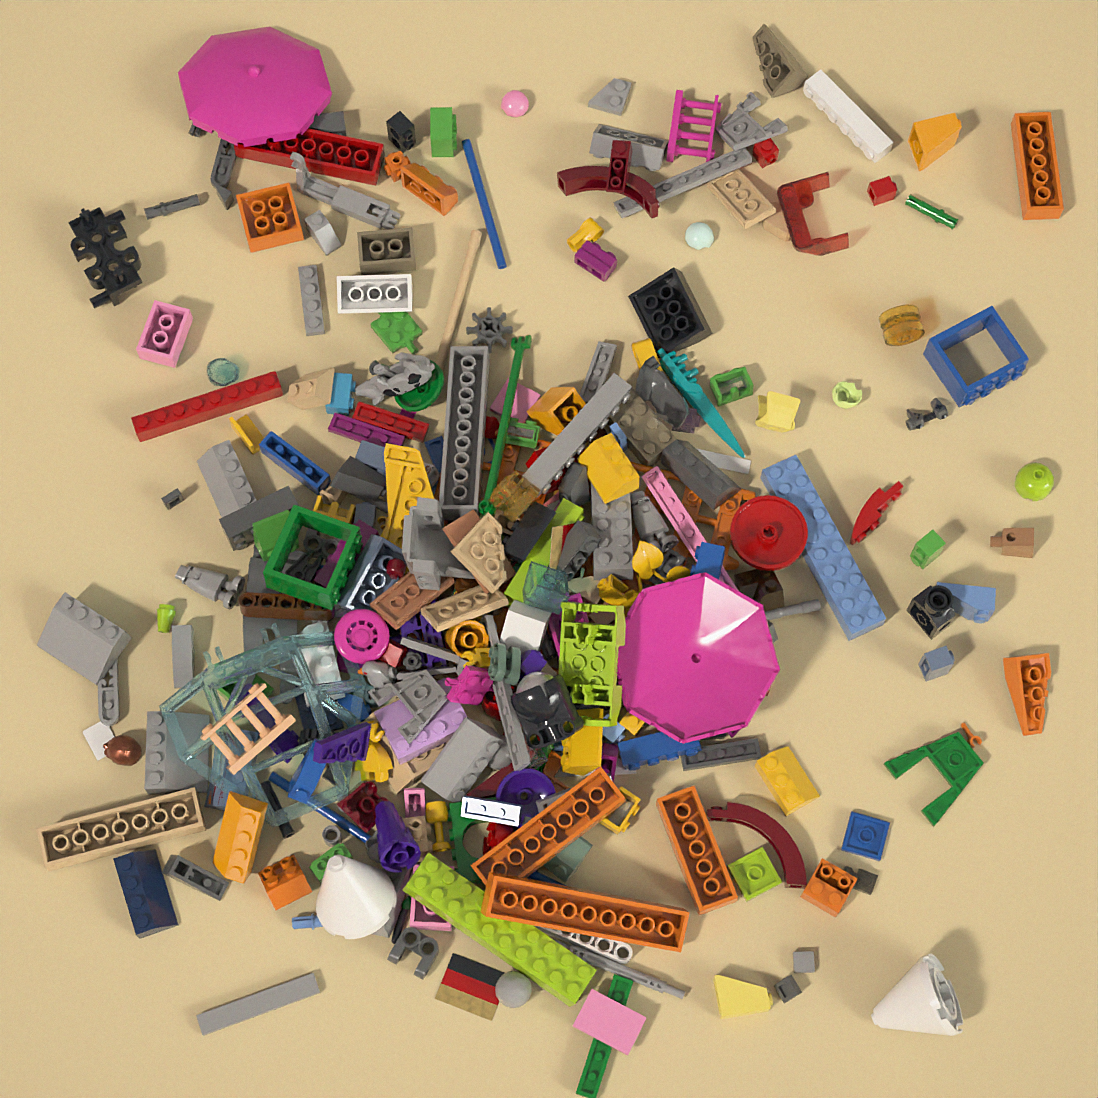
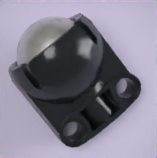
M545 672L530 673L520 681L517 691L510 695V702L517 714L526 735V742L530 748L538 749L557 743L583 728V719L578 715L567 685L560 674L551 676Z

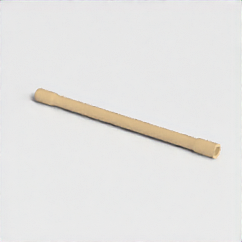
M472 230L468 249L435 361L442 371L444 370V363L482 236V233L477 230Z

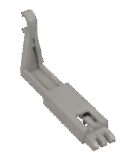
M296 152L291 154L290 159L294 160L291 166L296 168L297 192L329 204L333 210L379 229L381 227L394 229L393 225L397 224L398 221L396 219H399L401 215L390 210L389 204L342 185L337 187L310 176L304 157ZM369 209H370V210H372V214H378V217L373 216V215H371V214H369V213H366V212L369 211Z

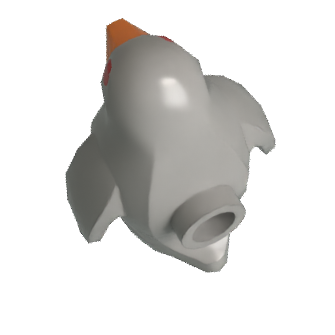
M381 660L376 662L367 661L358 670V674L368 677L369 683L374 686L375 690L384 688V685L388 683L395 684L403 681V679H397L398 673L395 667H391Z

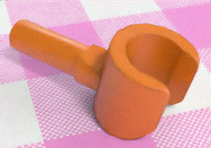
M965 722L961 724L968 737L967 743L971 748H975L972 743L973 739L980 745L982 743L981 738L974 736Z

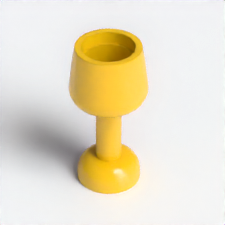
M429 802L426 804L425 818L428 823L434 824L436 843L432 845L433 852L451 850V845L444 841L442 823L448 820L446 802Z

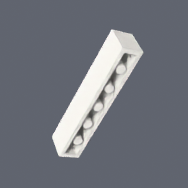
M819 70L805 81L803 88L805 96L809 99L811 98L816 103L817 108L821 111L823 110L828 115L829 120L835 123L841 132L847 135L853 144L864 152L868 159L876 163L891 152L894 142L822 70Z

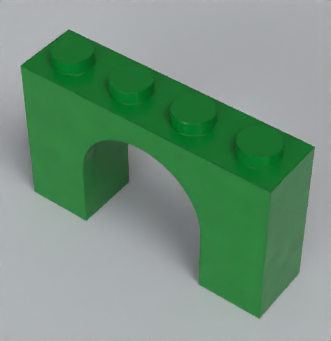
M496 797L486 799L496 800ZM462 802L449 803L448 822L452 821L453 828L449 829L450 841H454L455 849H451L452 860L457 861L458 867L454 871L473 884L483 883L471 867L479 858L471 856L465 850L463 838L470 827L490 821L461 817Z

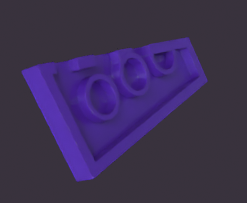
M363 722L315 742L313 761L319 764L334 763L335 761L345 762V760L351 762L357 760L366 761L372 724Z

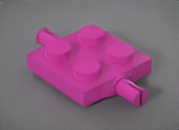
M466 665L457 678H446L447 680H445L446 686H452L447 699L454 703L479 705L486 692H494L493 680L488 675V668Z

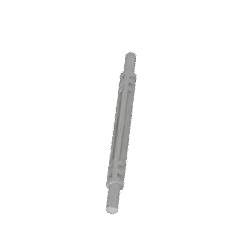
M555 940L586 963L633 980L662 994L666 992L683 999L685 991L666 984V981L654 978L651 975L649 976L573 944L570 946Z

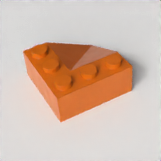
M290 183L236 195L251 253L304 240Z

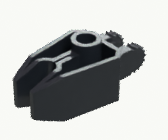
M312 549L285 571V574L313 583L314 576L321 567L323 557L320 555L313 564H308L315 553V550Z

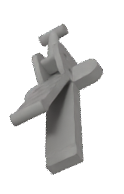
M404 635L400 644L458 663V665L400 671L397 674V679L402 680L404 677L423 670H427L430 675L457 672L459 676L464 669L463 665L469 662V660L458 657L452 650Z

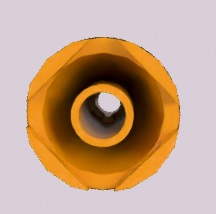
M465 620L446 632L445 641L458 657H461L466 651L472 652L476 648H487L489 636L482 624L473 620Z

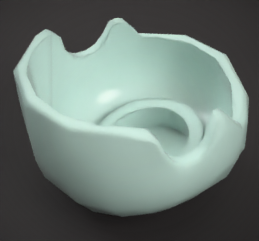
M696 222L687 228L685 240L690 247L700 250L704 247L709 248L712 245L714 234L707 224Z

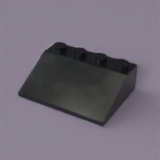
M675 267L628 296L648 338L653 343L656 354L661 348L667 354L672 351H680L699 343L713 334L683 273Z

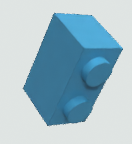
M334 373L331 402L325 406L327 414L338 413L349 416L350 409L354 408L352 392H356V381H353L352 374Z

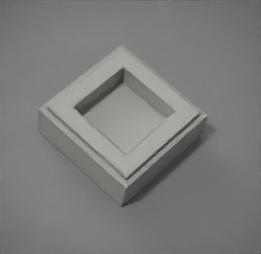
M814 951L793 952L794 973L815 972Z

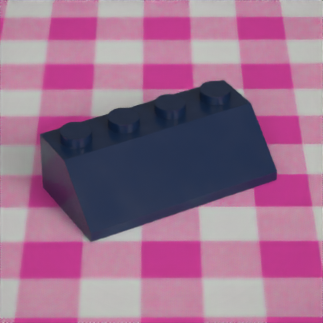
M156 850L136 851L114 858L113 860L136 936L141 939L178 926L179 924Z

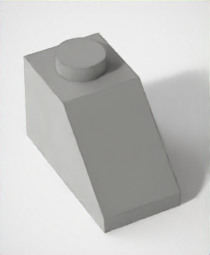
M320 210L304 219L307 231L326 256L342 247L332 226Z

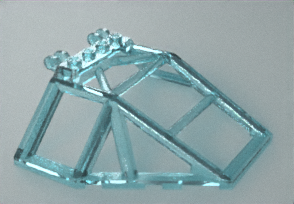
M274 623L272 624V631L277 639L269 642L268 634L262 628L260 632L265 644L226 660H224L220 647H215V653L220 660L216 664H212L211 656L207 651L203 652L208 667L159 705L181 762L188 765L228 795L232 791L250 797L223 777L226 756L216 745L212 769L195 758L214 743L209 737L205 741L199 738L188 747L175 711L203 689L217 722L235 706L247 677L258 672H263L299 686L270 698L269 700L273 705L306 692L320 735L316 739L322 740L332 735L324 708L347 723V729L358 725L361 720L363 698L366 689L363 675L358 674L360 669L358 663L351 662L342 656L351 680L315 684L301 651L304 648L335 645V631L281 637L277 625ZM292 659L300 678L272 667ZM236 682L224 709L217 689ZM354 692L351 710H347L329 695ZM261 702L249 707L253 713L266 709ZM238 711L231 719L235 722L246 716L241 711ZM225 724L215 731L235 755L238 754L240 756L244 752L236 736ZM314 740L254 765H250L248 762L240 769V772L253 798L268 803L264 821L271 827H276L347 797L353 762L345 760L342 763L339 761L329 763L336 787L310 797L307 804L297 802L276 812L273 811L255 773L308 751Z

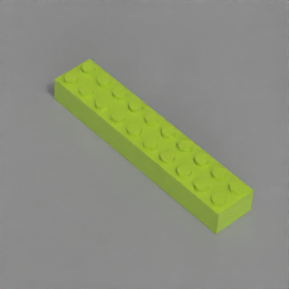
M430 853L424 857L403 888L405 893L569 1007L576 1004L597 971L533 925L485 917L480 912L485 892Z

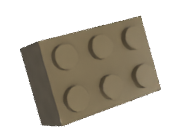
M412 227L357 232L361 275L416 270Z

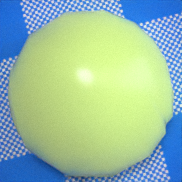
M838 382L832 389L833 401L843 409L852 408L861 401L862 390L856 389L855 383Z

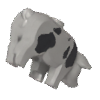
M401 352L395 356V359L399 360V362L391 367L384 364L374 366V373L378 375L355 387L356 396L371 398L373 405L376 406L384 399V396H399L427 382L432 376L435 365L430 362L429 358L423 355Z

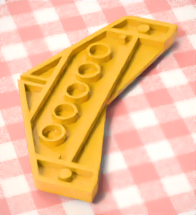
M386 443L384 462L386 467L388 521L380 537L385 538L402 549L404 515H409L411 506H417V497L435 498L421 453L415 448ZM407 566V568H406L405 575H406L408 572H410L409 569H408V566Z

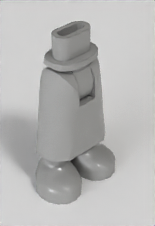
M643 491L631 494V507L640 540L653 544L662 552L675 547L679 543L677 537L665 534L669 528L649 497L645 496ZM654 535H655V537H657L659 543H658L657 541H655V539H654V537H653Z
M181 565L175 575V578L181 580L182 584L187 585L200 595L214 602L218 599L223 601V606L229 610L235 606L237 596L241 595L245 583V578L241 575L236 576L233 581H228L229 577L227 574L190 565L188 567Z

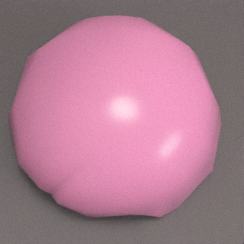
M512 90L507 92L502 98L501 109L504 110L507 116L517 118L523 116L528 110L529 101L521 91Z

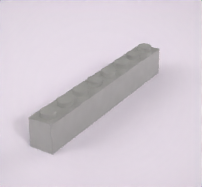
M613 373L522 475L519 484L537 498L541 493L545 494L550 489V483L553 479L557 481L563 473L561 470L564 467L568 468L573 463V457L576 453L580 455L586 447L584 444L587 441L591 442L596 437V431L599 428L603 429L609 421L607 418L610 415L614 416L618 412L621 402L625 404L631 396L629 392L632 386Z

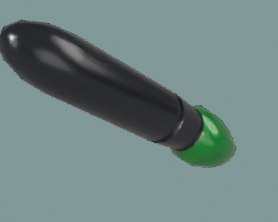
M410 896L406 897L402 903V909L392 934L393 944L396 943L402 933L408 910L411 907Z

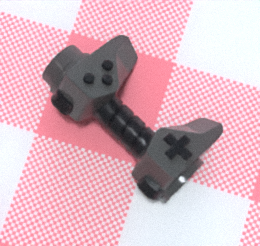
M934 398L931 401L933 412L922 415V413H915L907 409V417L909 419L905 422L908 430L920 429L924 426L925 422L935 418L939 420L947 418L948 411L945 405H942L937 398Z

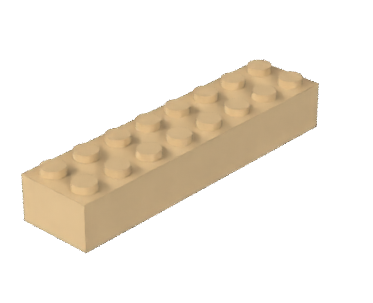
M195 787L37 828L44 867L49 872L206 831L199 794Z

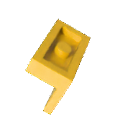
M246 414L236 421L233 417H230L229 420L232 428L251 454L254 455L260 451L259 444L264 437Z

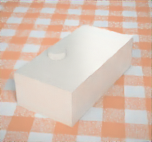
M514 600L507 612L500 637V642L506 646V651L510 646L520 648L521 654L532 649L540 652L551 613Z

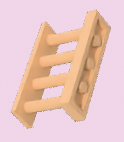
M265 683L253 685L248 690L250 694L214 725L210 723L201 731L203 734L200 738L205 741L209 737L229 760V765L226 768L233 775L296 721L291 714L286 716L281 714L262 692L267 687ZM256 697L275 719L274 722L276 724L271 729L269 727L266 728L247 706L253 698ZM238 711H241L260 733V738L255 743L250 741L231 719ZM223 724L243 744L245 751L240 756L238 754L235 755L215 732Z

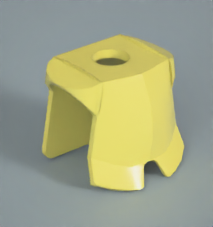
M772 391L767 392V396L758 395L759 411L758 417L755 420V424L758 427L781 433L794 430V418L800 404V399Z

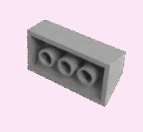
M599 124L593 132L589 153L593 154L594 157L610 158L613 140L631 141L633 149L631 166H644L650 171L660 170L668 140Z
M230 440L211 447L197 460L221 517L257 501Z
M465 717L423 776L421 782L446 800L455 803L461 802L463 796L466 795L504 740L492 727Z

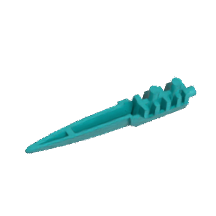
M663 348L658 350L657 354L661 357L659 361L661 368L680 394L688 400L703 420L740 457L745 458V454L731 430L704 394L703 389L696 383L697 379L692 378L699 374L697 368L689 371L685 369L686 365L683 362L688 360L687 355L683 353L676 357L675 351L667 354Z

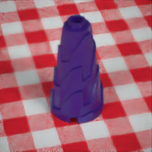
M390 801L380 802L375 808V824L378 833L376 835L381 865L390 872H402L401 868L407 867V870H409L420 859L419 845L414 840L409 827H406L402 816H399L394 804Z

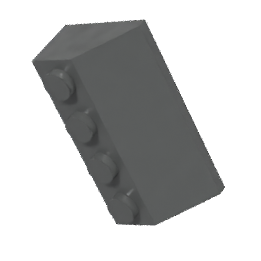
M676 439L663 449L661 464L713 510L741 490L734 481L688 441Z

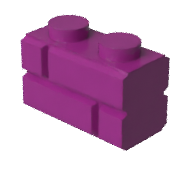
M586 240L575 254L574 263L605 282L615 270L617 259L613 253L602 250L598 243H591Z

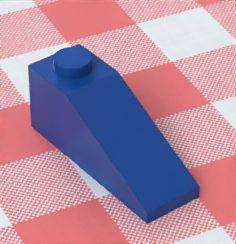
M316 738L289 782L288 797L307 804L326 766V763L319 764L313 761L315 742L319 741Z

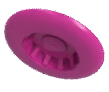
M356 609L346 613L338 621L335 628L334 641L338 651L344 658L354 663L364 664L367 661L377 660L383 655L389 644L390 635L386 622L379 614L368 609ZM356 623V627L352 628L351 625ZM369 623V624H371L373 627H372V628H369V627L367 626V624ZM347 630L351 631L350 635L346 634Z

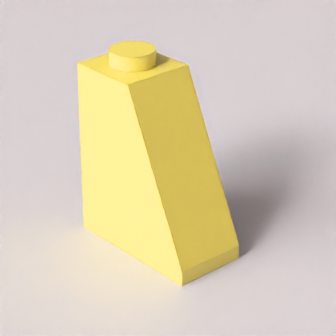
M715 975L713 978L720 1019L769 1012L770 1006L773 1005L772 995L767 992V988L721 975Z

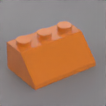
M417 163L402 166L400 169L402 186L443 216L458 202L456 189L443 183L442 179L437 175L434 176L429 173L428 169L423 165L420 166Z

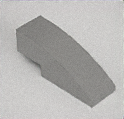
M172 625L174 688H194L195 650L193 648L194 629L192 625Z

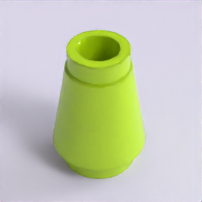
M159 604V609H157L158 632L169 633L176 611H174L175 606Z

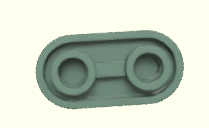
M495 643L489 650L491 660L488 675L493 681L501 682L505 677L506 684L516 685L520 677L521 650L520 648L510 646L506 651L504 644Z

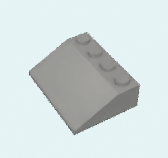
M65 592L54 606L37 646L92 683L98 685L132 637L125 630Z
M147 711L145 790L148 794H170L194 787L198 793H208L209 737L204 741L200 736L203 734L201 731L210 724V715L172 711Z

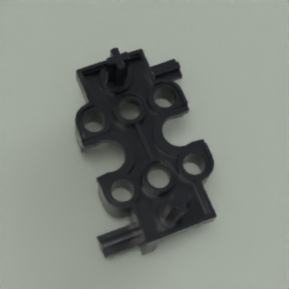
M100 207L89 211V209L85 211L83 208L81 209L82 213L79 214L80 217L68 222L76 236L72 239L70 246L77 262H80V260L88 255L96 257V263L84 270L89 283L94 289H105L104 292L89 299L94 309L109 301L115 307L120 304L117 298L120 294L142 283L137 273L142 263L134 246L122 251L114 248L115 242L127 238V234L120 223L126 219L122 210L105 217ZM97 234L102 236V239L98 242L92 240L93 236ZM116 263L119 265L114 267V271L109 270L111 264Z

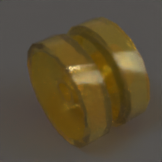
M896 306L879 316V323L882 330H884L883 338L886 345H907L924 336L925 330L923 323L920 321L921 316L917 306Z

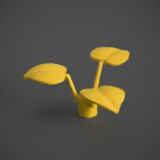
M639 541L638 548L632 559V567L638 574L636 578L638 580L639 593L643 590L641 579H649L654 574L666 583L688 577L691 571L685 566H675L668 571L667 578L662 577L655 571V568L662 565L663 554L656 546L645 541ZM630 590L624 594L627 596V600L621 606H624L625 619L639 594L635 590Z

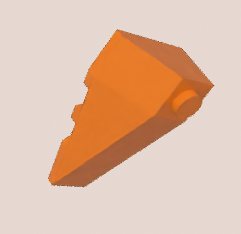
M1049 653L1003 658L1005 679L1023 736L1042 733L1045 716L1044 701L1045 697H1048V690H1046L1047 682L1051 677Z

